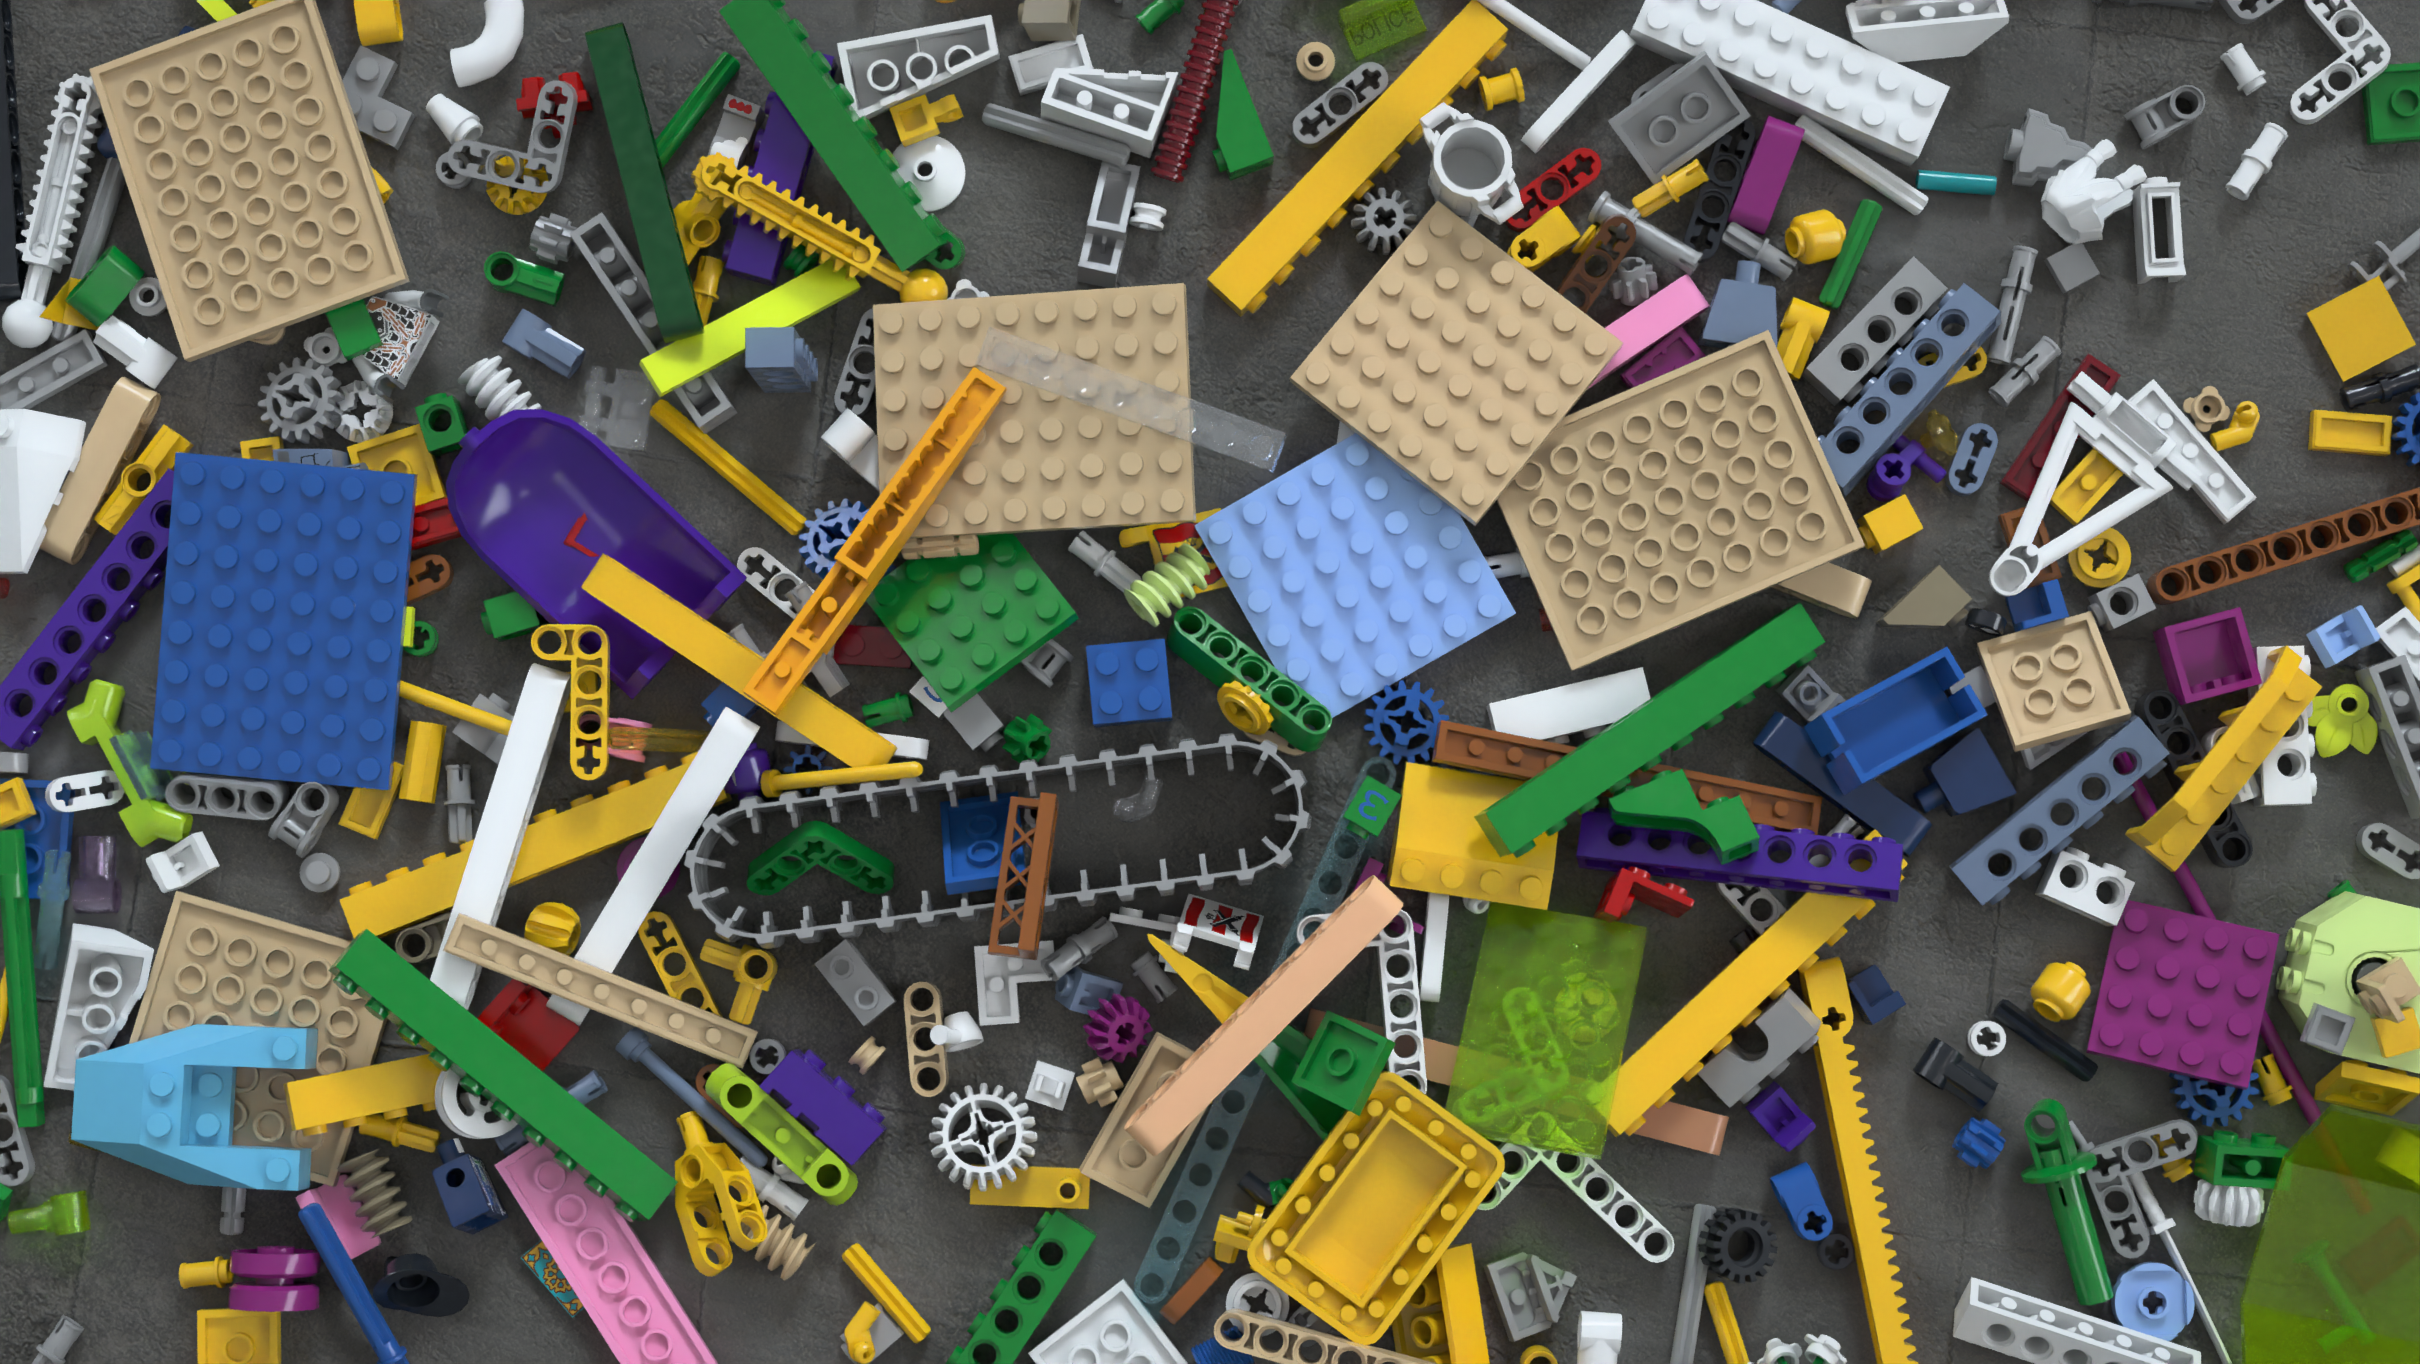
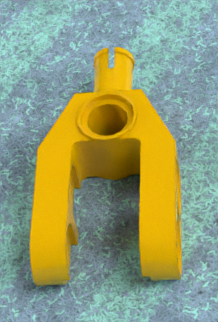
M690 1111L676 1119L686 1150L684 1155L675 1161V1180L678 1182L675 1185V1208L696 1269L705 1276L713 1277L726 1269L733 1259L732 1249L723 1221L726 1222L733 1242L740 1248L746 1249V1251H750L762 1243L767 1237L768 1230L749 1170L726 1143L709 1142L701 1116L695 1111ZM729 1186H733L739 1191L741 1202L734 1200L730 1195ZM715 1191H716V1194H717V1197H718V1200H719V1204H720L722 1213L719 1212V1209H718V1206H717V1203H716V1200H715V1197H714ZM694 1211L701 1213L705 1217L707 1228L697 1223ZM741 1222L751 1228L753 1239L748 1238L743 1233L740 1225ZM706 1248L712 1249L717 1254L719 1264L709 1260Z

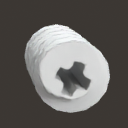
M500 355L476 362L458 378L457 382L459 384H467L465 391L469 396H477L475 404L479 408H487L485 416L489 420H494L513 410L541 409L542 407L539 403L527 407L526 403L532 394L529 391L520 395L516 393L522 384L519 379L510 383L506 381L512 373L511 368L508 367L501 371L496 369L502 361Z

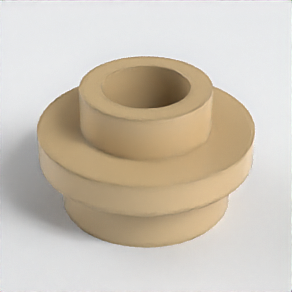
M1311 42L1299 50L1296 66L1299 73L1305 79L1321 81L1332 73L1335 66V57L1327 45L1320 42ZM1312 55H1319L1323 59V63L1318 67L1310 65L1308 59Z

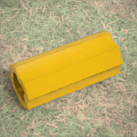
M411 720L399 799L435 804L447 726Z

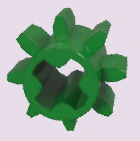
M1030 713L1026 721L1016 716L1004 730V740L1006 743L1002 748L1012 755V759L1019 763L1028 760V758L1039 762V759L1043 758L1051 747L1048 735L1051 734L1052 729L1045 726L1043 720Z

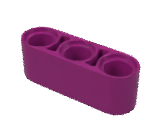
M1769 115L1767 116L1735 196L1727 222H1735L1745 229L1764 235L1805 132L1804 128Z

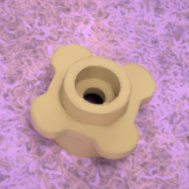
M2212 386L2203 388L2200 395L2195 398L2189 397L2183 402L2184 412L2192 416L2195 421V427L2199 432L2209 431L2212 424L2218 420L2225 421L2230 415L2229 407L2225 405L2223 398L2218 394V390ZM2204 406H2208L2210 408V411L2208 413H2205L2203 411Z

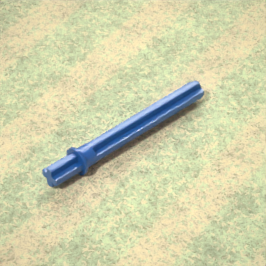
M311 1203L298 1212V1216L378 1357L376 1364H409L405 1356L407 1353L406 1348L399 1346L319 1203Z

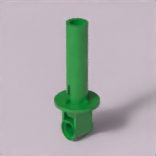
M2053 1099L2039 1100L2032 1107L2024 1123L2034 1163L2022 1170L2021 1177L2025 1183L2045 1184L2079 1304L2095 1305L2113 1298L2114 1292L2080 1174L2086 1173L2097 1164L2096 1155L2090 1152H2077L2067 1113L2061 1103ZM2044 1114L2051 1117L2055 1127L2050 1129L2042 1127L2038 1123L2036 1116Z

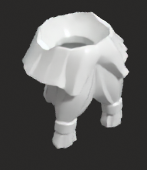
M2108 139L2100 141L2094 149H2091L2083 158L2066 170H2059L2058 175L2051 176L2046 183L2041 199L2042 219L2067 243L2075 245L2088 241L2103 240L2104 220L2113 213L2130 206L2134 197V191L2130 188L2144 182L2147 178L2144 169L2134 164L2125 173H2121L2114 179H2095L2097 167L2117 152L2114 144Z

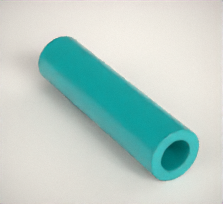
M1917 170L1915 179L1916 189L1992 196L1995 195L1997 185L1996 176Z

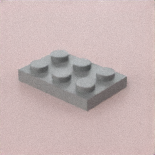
M1703 51L1608 122L1655 185L1662 180V175L1665 174L1667 177L1751 115L1707 53Z

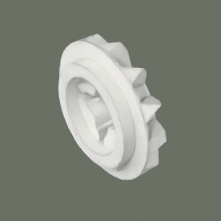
M354 380L353 383L340 387L339 392L345 395V399L336 402V407L343 411L342 415H333L331 417L335 430L347 440L357 443L382 436L391 424L393 405L377 395L374 389L367 385L365 381ZM358 396L363 405L377 408L364 414V427H362L358 417L346 414L357 408Z
M1258 1272L1249 1273L1241 1276L1230 1287L1226 1298V1311L1230 1309L1249 1311L1251 1305L1242 1295L1245 1294L1248 1297L1256 1298L1259 1293L1267 1289L1264 1303L1269 1306L1268 1309L1273 1311V1313L1270 1314L1267 1311L1259 1310L1256 1314L1285 1321L1289 1312V1297L1287 1293ZM1230 1318L1231 1323L1237 1326L1240 1332L1244 1333L1243 1324L1237 1319ZM1275 1329L1265 1330V1331L1262 1333V1336L1269 1335V1334L1275 1332L1276 1330H1275Z

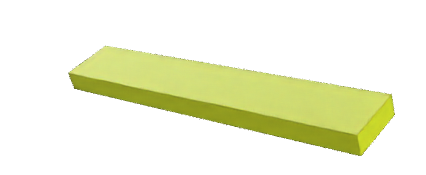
M828 260L704 326L703 334L675 341L641 359L639 365L659 397H662L744 353L746 327H793L858 292L861 286L855 276L850 281L845 280L847 269L844 267L834 273L832 271L833 261Z

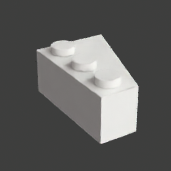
M1054 68L1041 101V119L1126 144L1131 149L1130 152L1150 158L1176 92L1178 72H1166V75L1141 74V71H1129L1128 74L1104 73V69Z

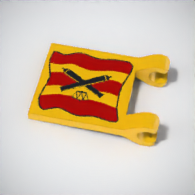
M1221 508L1196 513V522L1146 525L1125 529L1119 534L1122 548H1129L1149 542L1154 566L1160 561L1166 562V557L1171 552L1178 553V548L1183 543L1189 544L1196 549L1207 562L1210 575L1204 576L1208 586L1205 590H1201L1195 584L1192 585L1195 595L1229 587L1194 526L1217 513ZM1183 593L1180 594L1181 598L1186 597Z

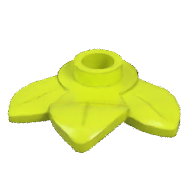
M2343 684L2336 687L2330 695L2315 696L2313 698L2312 716L2308 718V725L2316 727L2315 744L2321 757L2326 758L2337 755L2345 750L2349 744L2364 754L2371 752L2377 740L2378 727L2374 718L2368 713L2369 699L2361 687L2354 684ZM2347 697L2356 700V707L2351 711H2345L2341 707L2342 701Z

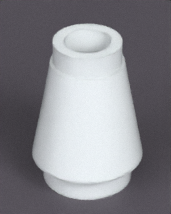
M443 94L435 95L428 102L426 111L431 115L451 145L460 140H479L483 133V126L480 124V119L477 115L446 98Z

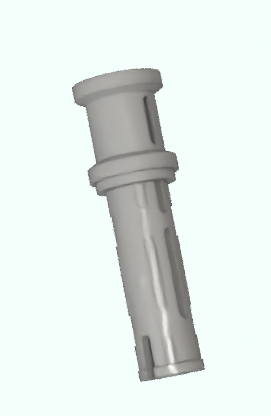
M1604 191L1588 216V222L1602 224L1608 216L1613 214L1625 215L1633 222L1636 229L1635 243L1687 272L1688 275L1691 276L1699 265L1698 261H1701L1703 253L1694 250L1641 219V213H1639L1638 209L1634 207L1628 209L1610 198L1611 194ZM1621 223L1618 227L1611 225L1608 228L1616 233L1617 239L1625 240L1628 237L1624 230L1626 226L1624 223Z

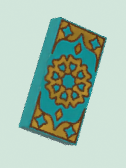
M540 1240L521 1259L573 1318L584 1309V1306L545 1244Z

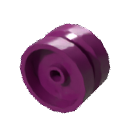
M259 1246L257 1248L230 1251V1272L239 1277L255 1278V1281L238 1282L230 1286L228 1308L242 1311L266 1312L305 1311L319 1308L320 1288L311 1282L294 1281V1278L311 1277L320 1272L321 1256L318 1250L299 1249L292 1246Z

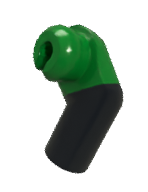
M1249 1170L1237 1186L1258 1204L1265 1208L1276 1207L1294 1180L1282 1178L1281 1180L1264 1183Z

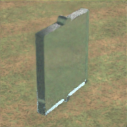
M129 730L123 735H115L109 740L140 799L156 798L158 801L166 798V787L173 780V777L169 770L150 768L152 738L149 732L133 733L132 730Z

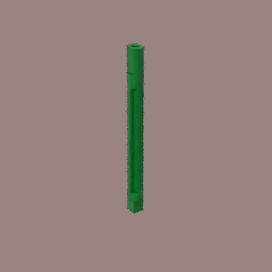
M23 828L0 830V902L15 1103L17 1104L18 1128L38 1127L45 1124V1100L25 835Z

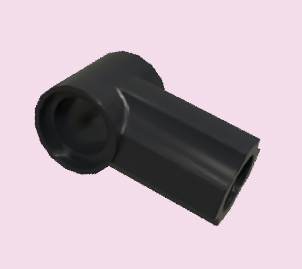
M1934 1037L1912 1071L1940 1090L1944 1088L1976 1111H1981L1993 1097L1999 1083L1963 1060L1964 1056L1957 1050Z

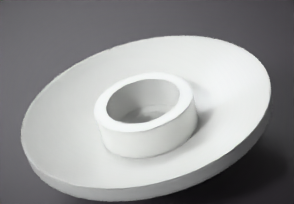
M933 136L907 147L900 144L894 151L893 155L900 165V168L897 169L898 173L905 183L911 181L918 189L923 198L919 203L926 212L945 208L958 197L965 181V165L959 151L949 141L939 136ZM921 165H931L933 168L932 173L929 176H921L918 173Z

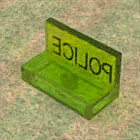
M1361 0L1338 10V24L1356 62L1427 31L1414 0Z

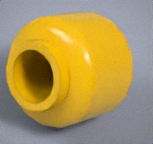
M1826 209L1794 217L1789 224V228L1785 231V244L1788 253L1806 265L1837 257L1842 249L1843 241L1846 239V229L1843 222Z
M2072 962L2048 964L2030 991L2035 1010L2046 1019L2054 1022L2073 1019L2091 993L2090 985L2085 979V971Z

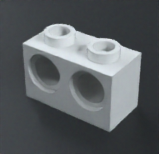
M2067 847L2066 852L2062 850L2056 855L2052 853L2035 895L2105 926H2117L2135 882L2124 878L2126 871L2108 863H2104L2102 867L2088 862L2090 855L2072 847ZM2065 866L2071 867L2076 873V882L2070 888L2064 886L2060 880V872ZM2101 882H2106L2112 889V898L2107 904L2102 903L2096 895L2097 887Z

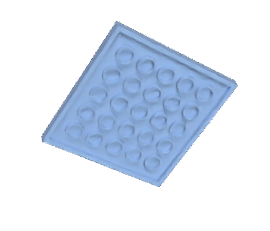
M1356 433L1194 525L1274 667L1330 711L1332 718L1383 690L1384 686H1390L1516 614L1460 514ZM1307 724L1311 730L1315 728L1312 725Z

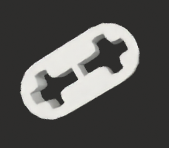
M102 770L60 777L53 780L47 786L45 799L52 810L57 812H75L115 804L123 797L125 791L114 771ZM101 777H105L107 783L114 784V790L108 792V799H105L103 793L90 794L89 787L102 783ZM64 783L69 790H81V796L70 798L68 806H65L64 800L56 799V792L62 791V784Z

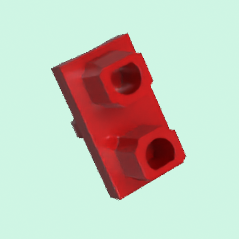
M578 72L558 75L559 81L571 84L578 95L576 112L593 110L592 98L585 90L581 75ZM543 77L522 79V98H517L516 104L518 112H522L524 119L534 118L539 93L546 84ZM560 87V93L549 95V100L555 102L554 113L548 114L545 112L544 116L550 117H544V119H554L564 123L565 116H557V111L560 104L567 103L568 97L562 95V88ZM576 114L574 117L573 125H577ZM549 125L544 128H552L555 139L561 138L560 132L556 127Z

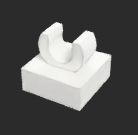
M1038 1060L1025 1099L1063 1111L1075 1072Z

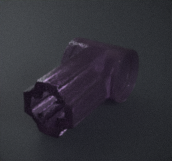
M79 836V878L75 880L72 890V903L75 913L108 914L119 912L122 903V888L120 880L116 878L117 837Z

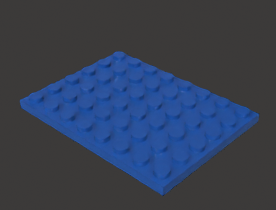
M176 452L151 769L304 783L317 782L326 785L380 790L391 789L418 474Z

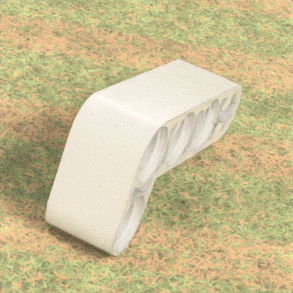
M846 408L821 436V439L834 453L879 491L877 435L856 414Z

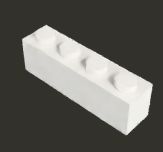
M1643 667L1490 703L1486 707L1493 731L1565 744L1570 742L1568 735L1579 732L1584 733L1585 739L1594 737L1606 729V726L1612 725L1649 700L1650 694Z

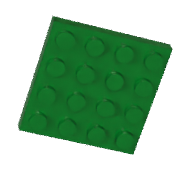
M1013 533L977 535L979 552L976 555L963 556L958 553L957 556L924 558V556H921V559H908L882 578L866 599V602L951 713L1079 619L1073 608Z

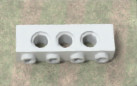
M2284 646L2252 648L2262 684L2248 687V701L2251 700L2267 680L2275 665L2274 662L2267 658V655L2272 650ZM2288 646L2303 658L2298 668L2310 676V658L2308 655H2304V646ZM2312 701L2290 727L2289 734L2281 738L2253 773L2261 794L2253 798L2254 807L2312 804V796H2315L2317 791L2316 776L2310 770V757H2313L2315 751L2314 737L2308 732V718L2312 716L2313 712ZM2282 755L2288 757L2292 763V771L2288 776H2284L2278 770L2277 763Z

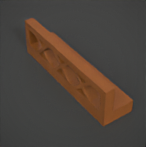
M1040 792V799L1014 796L1010 798L988 947L989 955L1037 960L1059 810L1057 794ZM1018 808L1038 810L1036 826L1026 834L1016 823ZM1016 830V832L1020 835L1021 838L1014 842V835ZM1026 843L1032 851L1030 866L1019 873L1011 862V856L1015 850ZM1009 869L1015 875L1010 881H1008ZM1020 882L1026 889L1025 903L1014 912L1005 901L1006 892ZM1005 908L1009 916L1002 921L1003 910ZM1015 921L1021 929L1018 947L998 945L1000 931Z

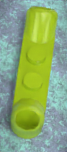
M99 679L90 682L84 702L68 710L67 716L82 744L93 746L99 742L132 805L118 813L128 832L140 847H144L158 838L179 843L189 836L193 824V816L191 813L176 811L168 803L157 800L152 790L156 787L152 775L144 766L140 768L134 754L137 753V748L131 737L126 732L121 733L117 721L126 695L124 687Z
M725 1063L711 1073L705 1085L706 1094L828 1204L837 1206L843 1204L853 1195L858 1184L856 1174L762 1090L759 1085L731 1063Z

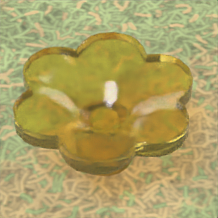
M1936 410L1929 411L1928 421L1926 422L1928 432L1920 435L1922 445L1926 449L1936 446L1941 452L1945 451L1949 456L1955 455L1957 452L1956 445L1959 441L1957 434L1951 428L1949 419L1944 414L1940 415Z

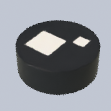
M1979 608L1970 609L1965 621L1966 626L1994 636H2002L2007 624L2003 616Z

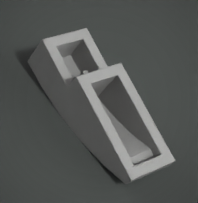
M1102 161L1078 264V282L1107 288L1116 287L1141 166L1126 164L1121 167Z

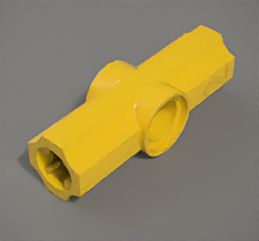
M715 169L713 173H708L711 176L709 183L716 186L719 181L724 182L721 179L722 172ZM735 180L728 184L730 186L727 191L731 192V189L736 184ZM695 193L691 200L683 201L674 208L688 266L699 249L712 245L720 234L721 226L719 219L725 212L721 209V199L710 203L702 194Z
M163 424L137 461L129 464L123 470L120 484L99 510L94 520L109 532L117 535L168 468L174 471L176 452L189 453L194 445L179 433ZM144 473H149L151 477L149 487L144 491H138V478Z

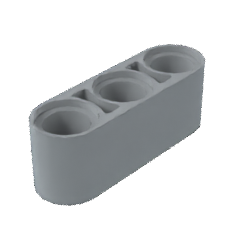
M183 771L168 784L165 791L166 801L176 811L252 820H268L274 817L287 802L290 794L287 783L282 780ZM181 783L189 784L194 789L195 796L187 794L183 790ZM220 787L231 790L235 799L226 798L222 794ZM259 791L269 793L274 803L265 802L261 798Z

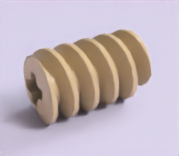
M765 1204L761 1209L767 1224L768 1233L766 1239L757 1245L755 1260L760 1262L767 1256H771L768 1269L773 1271L783 1265L780 1278L785 1281L798 1270L816 1243L805 1248L808 1236L806 1233H802L793 1239L792 1234L795 1225L792 1223L781 1230L779 1228L782 1218L780 1214L767 1220L766 1216L769 1206ZM741 1222L740 1225L743 1233L748 1238L753 1239L751 1228Z

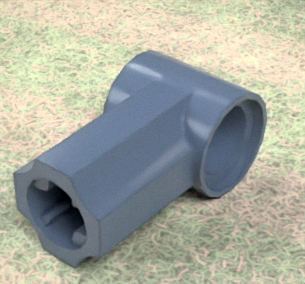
M522 308L502 342L530 360L535 358L548 368L570 379L581 366L587 351L552 330V326Z

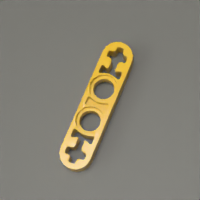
M653 911L648 913L638 929L639 937L669 996L682 1001V995L687 989L697 988L704 997L700 1008L706 1011L710 1008L712 1013L723 1017L674 920L664 912ZM654 918L657 922L666 923L667 928L662 931L666 942H671L674 938L677 942V946L665 948L658 955L655 947H661L662 944L657 936L649 937L647 930L652 927L650 921ZM674 952L681 954L686 962L684 971L677 976L668 974L664 967L666 957Z

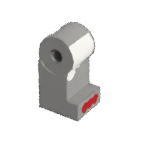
M728 94L723 106L724 113L711 143L708 156L720 152L722 156L728 159L732 157L735 159L734 165L736 169L740 170L744 166L747 156L749 157L765 113L761 106Z

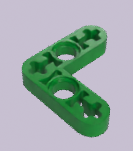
M809 821L796 828L748 865L746 885L749 890L758 895H773L818 864L866 892L881 894L890 891L893 887L895 867L886 857L822 821ZM848 855L855 857V859L843 860L837 856ZM794 856L799 858V860L789 861L781 857Z

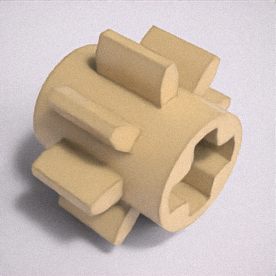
M1097 1057L1081 1065L1084 1074L1077 1076L1076 1080L1088 1104L1098 1100L1102 1108L1119 1099L1115 1091L1123 1088L1124 1085L1112 1060L1102 1064L1100 1058Z

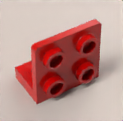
M1629 866L1628 870L1621 868L1609 878L1591 922L1604 928L1615 920L1619 922L1622 915L1626 916L1634 899L1679 918L1692 909L1695 900L1687 897L1688 891L1672 883H1665V886L1651 881V875L1648 872Z
M513 978L477 1017L478 1020L542 1072L580 1031L579 1025L546 1007L549 998L538 988Z

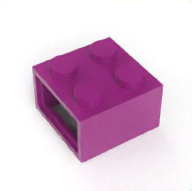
M2240 607L2153 631L2169 691L2177 698L2180 706L2262 684Z

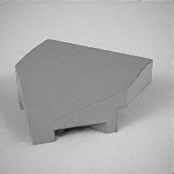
M1524 1252L1516 1253L1483 1266L1507 1336L1511 1342L1551 1327L1552 1323H1557L1560 1317L1558 1314L1568 1290L1573 1287L1577 1277L1570 1272L1563 1271L1539 1259V1257L1533 1254L1528 1255Z

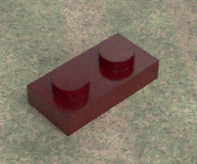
M848 625L835 643L833 659L837 665L912 668L911 659L886 627Z

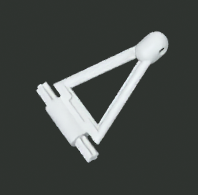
M2083 371L2078 374L2066 389L2091 409L2095 415L2092 418L2077 404L2070 402L2010 546L2002 553L1989 572V584L1999 595L2010 597L2022 592L2039 574L2040 570L2171 491L2173 486L2154 470L2157 466L2186 491L2203 474L2174 449L2177 442L2119 393L2115 392L2111 396ZM2079 435L2136 483L2139 488L2038 549L2032 542L2076 438Z

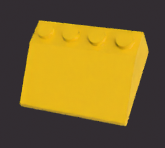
M1406 762L1387 880L1389 885L1393 887L1547 910L1554 874L1558 832L1551 836H1547L1543 832L1533 839L1536 846L1518 858L1513 853L1499 857L1474 816L1527 780Z

